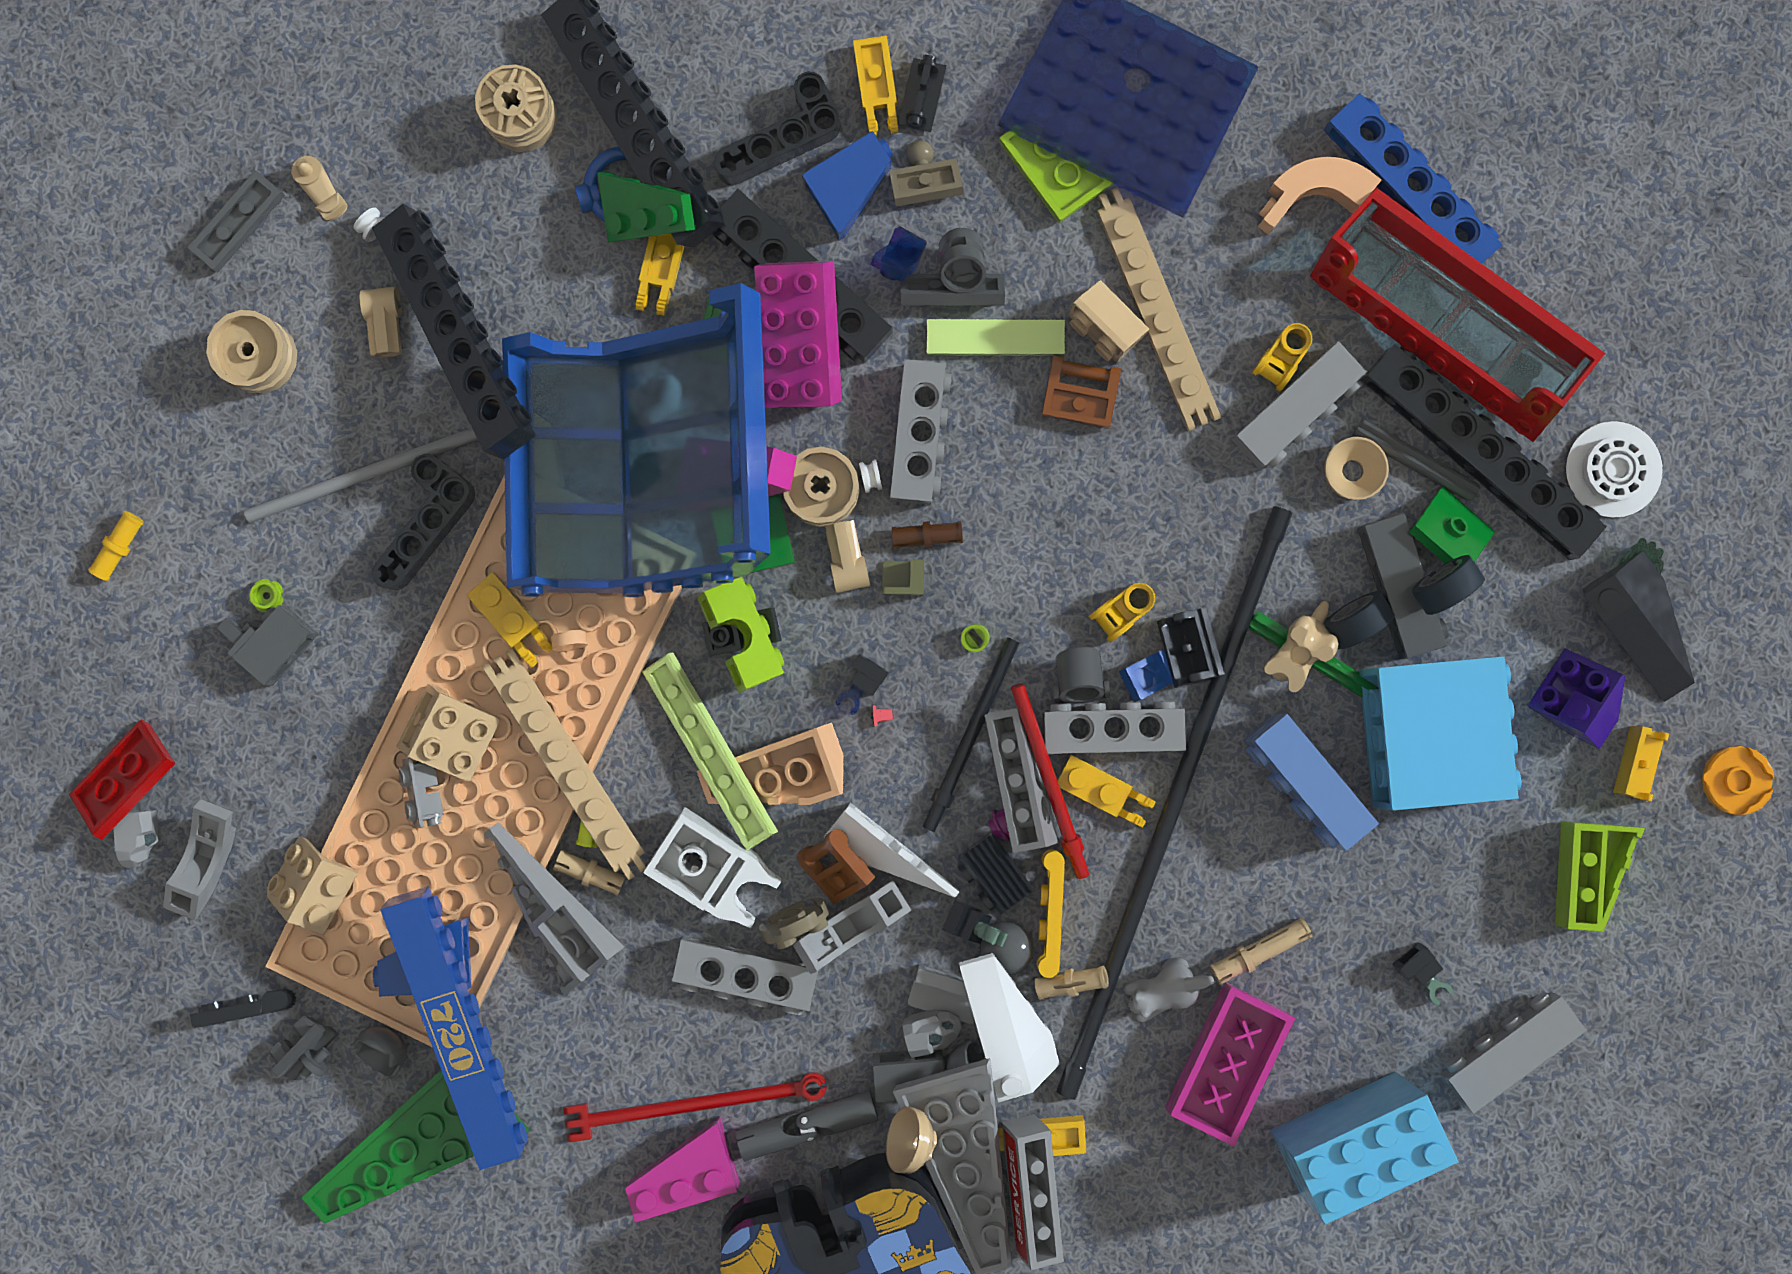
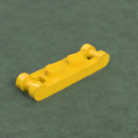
M1048 849L1042 854L1041 858L1043 866L1048 870L1047 885L1041 884L1040 905L1046 906L1045 920L1039 919L1038 940L1044 941V953L1037 958L1036 966L1043 977L1053 978L1059 972L1065 862L1064 857L1057 850Z

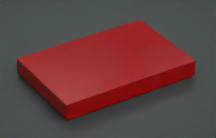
M141 719L69 793V796L91 834L103 840L175 765V762L151 725Z

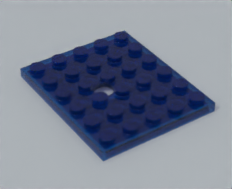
M1062 0L1012 95L998 126L1183 218L1259 66L1126 0ZM1137 68L1147 73L1150 79V85L1147 89L1134 92L1126 87L1124 75L1130 69Z

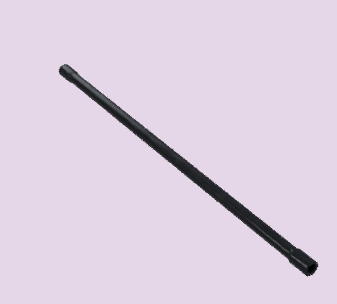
M1273 506L1263 532L1262 543L1220 653L1224 675L1210 680L1188 739L1186 751H1184L1104 966L1107 971L1109 986L1105 989L1095 990L1072 1055L1066 1063L1056 1092L1064 1097L1076 1100L1086 1073L1087 1062L1278 547L1283 541L1293 513L1287 509Z

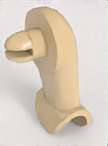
M313 156L298 158L292 166L291 174L293 179L317 205L315 209L326 221H332L342 216L347 210V203L338 192L336 193L322 164Z

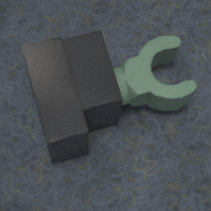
M955 900L942 930L962 937L967 941L981 944L983 939L993 945L997 944L1003 947L1008 935L989 925L992 916L976 907Z
M1418 942L1392 965L1401 976L1408 980L1413 977L1415 981L1426 988L1428 1000L1439 1006L1440 1002L1435 997V991L1438 988L1443 987L1449 994L1454 992L1448 983L1436 977L1443 970V967L1435 959L1436 957L1432 952Z

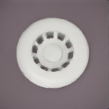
M1603 422L1584 431L1573 443L1566 463L1567 481L1570 489L1575 494L1574 496L1583 506L1588 505L1605 517H1624L1640 511L1654 498L1662 480V460L1655 443L1641 429L1624 422ZM1604 447L1606 451L1601 452L1599 448ZM1593 458H1597L1596 465H1592ZM1593 471L1596 473L1597 480H1594ZM1603 484L1607 489L1604 491L1599 485ZM1630 485H1632L1633 488L1631 491H1629L1628 488ZM1615 489H1620L1618 495H1614Z

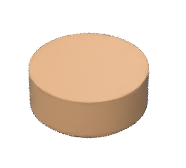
M583 630L559 632L551 637L553 651L576 650L588 645L586 632Z

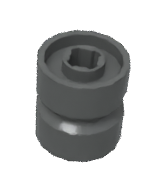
M955 228L948 231L939 242L941 280L944 286L951 291L957 293L974 291L983 284L986 278L983 241L978 233L968 228Z

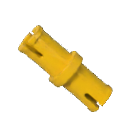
M123 511L110 536H105L101 543L104 546L93 564L88 568V571L99 579L109 581L122 556H127L131 549L128 546L144 521L128 511Z

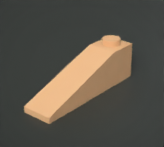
M832 723L735 757L761 803H768V805H812L843 794L844 755ZM700 770L696 771L708 804H719Z

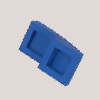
M1164 649L1119 671L1134 702L1173 684Z

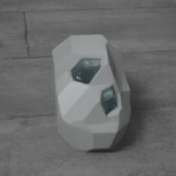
M157 810L129 812L113 828L115 852L120 865L126 868L139 867L151 855L152 847L159 841Z
M933 1009L904 1018L902 1024L904 1038L911 1058L932 1054L934 1051L946 1048L955 1041L961 1030L960 1017L949 1011Z

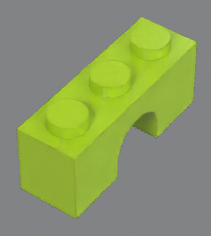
M742 576L734 579L732 583L721 584L704 591L697 597L710 629L726 624L738 628L744 637V647L741 653L725 661L738 693L784 674L782 654L777 647L773 648L768 637L770 634L768 622L763 615L759 616L754 605L756 602L754 590L749 583L745 584Z

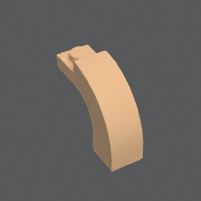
M1319 157L1303 161L1285 171L1270 187L1268 192L1277 198L1278 201L1271 197L1260 211L1259 215L1264 219L1258 227L1269 235L1296 201L1311 195L1329 197L1353 214L1373 192L1381 179L1364 166L1343 158Z

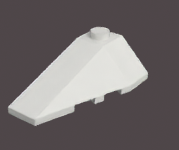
M851 803L826 833L828 834L834 829L844 831L848 838L847 845L868 866L952 897H956L959 893L958 888Z

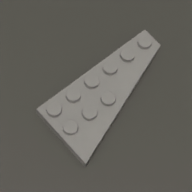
M988 1058L896 1085L893 1094L900 1109L906 1106L923 1111L929 1119L933 1131H936L937 1144L933 1150L932 1158L925 1162L975 1273L988 1274L1008 1269L1011 1263V1252L991 1059Z

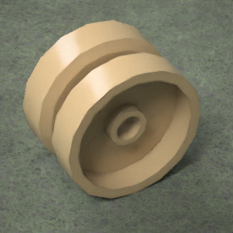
M238 310L226 314L214 324L207 338L206 354L211 368L221 379L249 393L265 394L279 389L290 379L296 368L297 349L293 337L283 326L256 311Z
M826 447L809 448L796 455L797 460L791 490L783 492L784 499L794 516L805 524L820 528L848 518L857 505L860 493L857 471L850 460L839 451ZM819 483L827 484L828 492L826 494L821 491L816 493V485Z

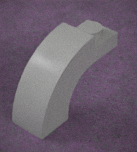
M202 799L193 807L188 844L178 867L166 882L163 908L196 920L218 883L233 845L236 828L231 826L232 811Z
M892 880L827 918L828 926L816 933H807L793 944V947L809 973L812 974L857 943L890 926L911 911Z

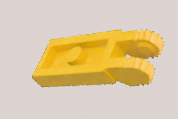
M887 35L853 40L863 111H866L869 133L873 131L875 136H877L878 124L875 119L874 110L887 108L888 129L891 134L898 133L895 110L897 99Z
M671 234L651 236L648 239L639 276L640 287L636 300V310L644 311L645 307H647L651 285L661 288L656 304V313L661 316L666 315L671 291H674L684 246L677 245Z
M492 572L466 594L509 646L515 648L531 667L536 665L538 661L535 654L522 642L530 634H532L543 650L548 653L552 651L551 641L540 630V624L496 573Z
M1071 754L1057 779L1061 789L1115 817L1119 815L1142 828L1146 822L1143 820V817L1122 809L1127 797L1129 796L1137 800L1139 804L1147 808L1153 809L1156 801L1133 790V786Z

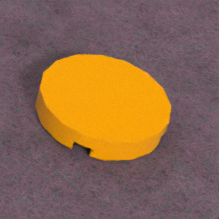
M1743 746L1725 747L1714 753L1705 764L1702 774L1703 791L1709 802L1720 811L1732 815L1751 814L1763 808L1773 792V769L1767 758L1757 750Z

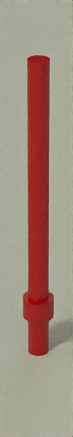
M1024 683L1013 685L1011 691L1063 838L1060 843L1064 854L1069 856L1076 878H1086L1090 873L1082 853L1084 845L1080 835L1075 833Z

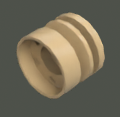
M517 64L502 65L489 71L480 81L475 94L476 111L490 135L502 147L515 152L533 151L543 146L553 135L557 124V107L541 78L531 69ZM509 102H520L518 107L515 105H511L510 108L508 107Z

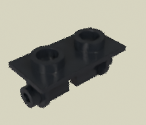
M923 55V60L913 58L898 125L926 132L932 131L947 65L936 63V57Z

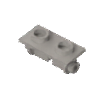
M412 758L402 759L403 766L399 767L398 771L402 788L407 787L409 801L405 802L407 821L413 822L414 828L424 827L423 820L425 819L427 820V826L441 824V816H444L440 792L426 794L425 787L438 785L436 769L419 761H416L417 764H413Z

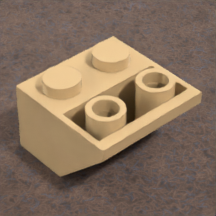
M1101 280L1073 303L1068 315L1072 319L1069 322L1071 327L1082 337L1087 334L1096 343L1094 346L1096 352L1104 360L1109 361L1112 359L1116 364L1149 331V328Z

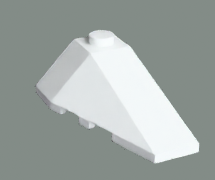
M993 953L959 962L985 1058L991 1059L993 1086L998 1103L1033 1093L1060 1064L1051 1031L1037 1016L1028 1000L1026 1001L1017 989L1015 982Z

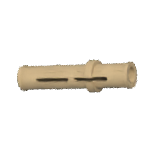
M1300 917L1291 924L1276 930L1246 947L1243 945L1237 947L1236 952L1210 964L1209 967L1218 984L1222 985L1246 971L1248 973L1255 971V967L1262 962L1313 936L1306 921Z

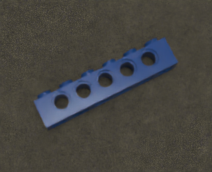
M1359 93L1323 129L1353 162L1364 166L1381 179L1377 185L1379 190L1481 264L1503 245L1498 240L1499 236L1494 228L1486 223L1483 224L1474 215L1475 210L1472 205L1463 198L1459 199L1451 190V184L1447 178L1440 173L1436 174L1427 165V158L1420 150L1411 148L1404 140V135L1400 128L1393 123H1388L1380 115V109L1372 99H1365ZM1366 128L1372 131L1374 141L1365 140L1360 134V129ZM1390 153L1394 155L1398 165H1388L1384 160V154ZM1408 178L1416 179L1421 185V191H1413L1408 186ZM1432 203L1440 204L1443 207L1444 217H1439L1433 213L1431 209ZM1455 228H1461L1467 233V242L1457 239Z

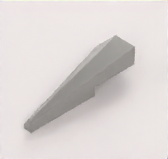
M499 822L484 833L486 839H492L501 856L497 861L501 870L507 868L515 884L511 891L534 937L539 936L542 939L549 953L546 958L549 967L555 966L563 981L559 987L564 995L568 994L621 951L624 946Z

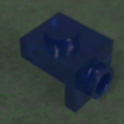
M899 226L895 228L889 244L875 253L870 265L879 269L880 274L885 278L901 281L915 272L927 242Z

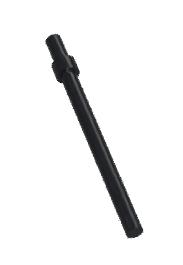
M1007 637L940 788H935L931 797L933 804L924 821L923 828L935 832L946 807L950 808L955 797L952 793L985 722V715L990 711L1020 644L1018 641Z

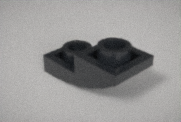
M775 607L758 610L759 616L763 615L768 622L770 628L768 637L771 643L782 641ZM702 622L709 656L743 650L744 637L738 628L726 624L710 629L708 622Z

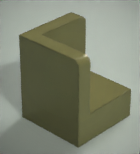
M924 560L884 561L882 595L924 596Z

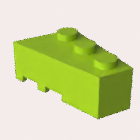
M1561 821L1555 925L1572 930L1604 932L1620 892L1618 890L1626 869L1629 870L1633 860L1631 859L1638 838H1642L1645 828L1628 825Z

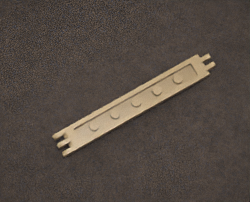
M1118 187L1110 190L1115 202L1111 205L1105 192L1098 195L1102 208L1097 210V215L1140 318L1149 328L1147 335L1189 432L1195 429L1192 415L1196 414L1200 426L1208 424L1204 410H1209L1213 421L1221 418L1220 412L1134 206L1129 197L1122 198Z
M511 648L506 651V654L513 663L512 665L507 667L501 656H498L494 661L501 672L495 675L493 668L488 663L482 666L484 672L613 871L617 872L621 869L628 880L632 879L635 876L628 867V864L633 861L640 873L643 872L646 867L640 856L645 852L522 662Z

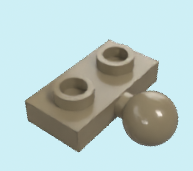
M916 140L907 148V160L912 166L889 170L895 207L963 195V185L957 158L932 162L934 156L933 148L924 140Z

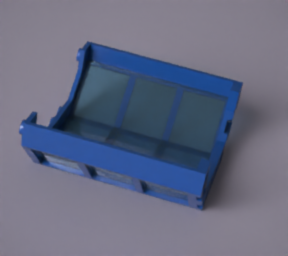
M741 283L709 290V305L724 311L717 317L606 342H588L587 347H566V341L550 340L532 332L502 338L503 372L516 386L517 394L515 395L520 405L529 412L532 418L530 425L536 434L534 438L504 459L507 588L522 591V596L525 597L543 596V593H623L624 597L644 596V591L652 590L654 593H669L673 591V586L679 585L682 588H701L705 581H712L715 584L732 583L733 577L748 575L771 554L760 292Z

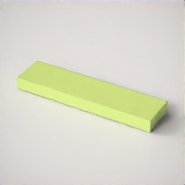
M927 319V355L1064 356L1065 320Z

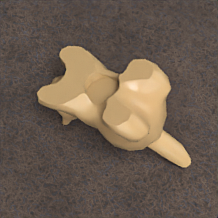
M1326 601L1320 603L1311 617L1304 615L1292 623L1288 629L1286 642L1264 666L1265 673L1272 675L1277 681H1288V689L1291 692H1298L1303 688L1309 670L1315 661L1327 662L1337 652L1339 644L1337 637L1331 634L1323 625L1329 609V603Z

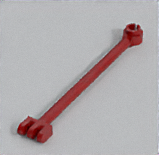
M813 1071L805 1074L801 1080L790 1083L589 1113L588 1103L563 1106L564 1115L578 1113V1118L565 1120V1127H580V1132L567 1134V1141L590 1140L592 1138L591 1127L792 1096H802L809 1101H818L825 1095L827 1086L820 1087L816 1093H810L806 1089V1085L810 1082H816L821 1086L826 1083V1079L822 1074Z

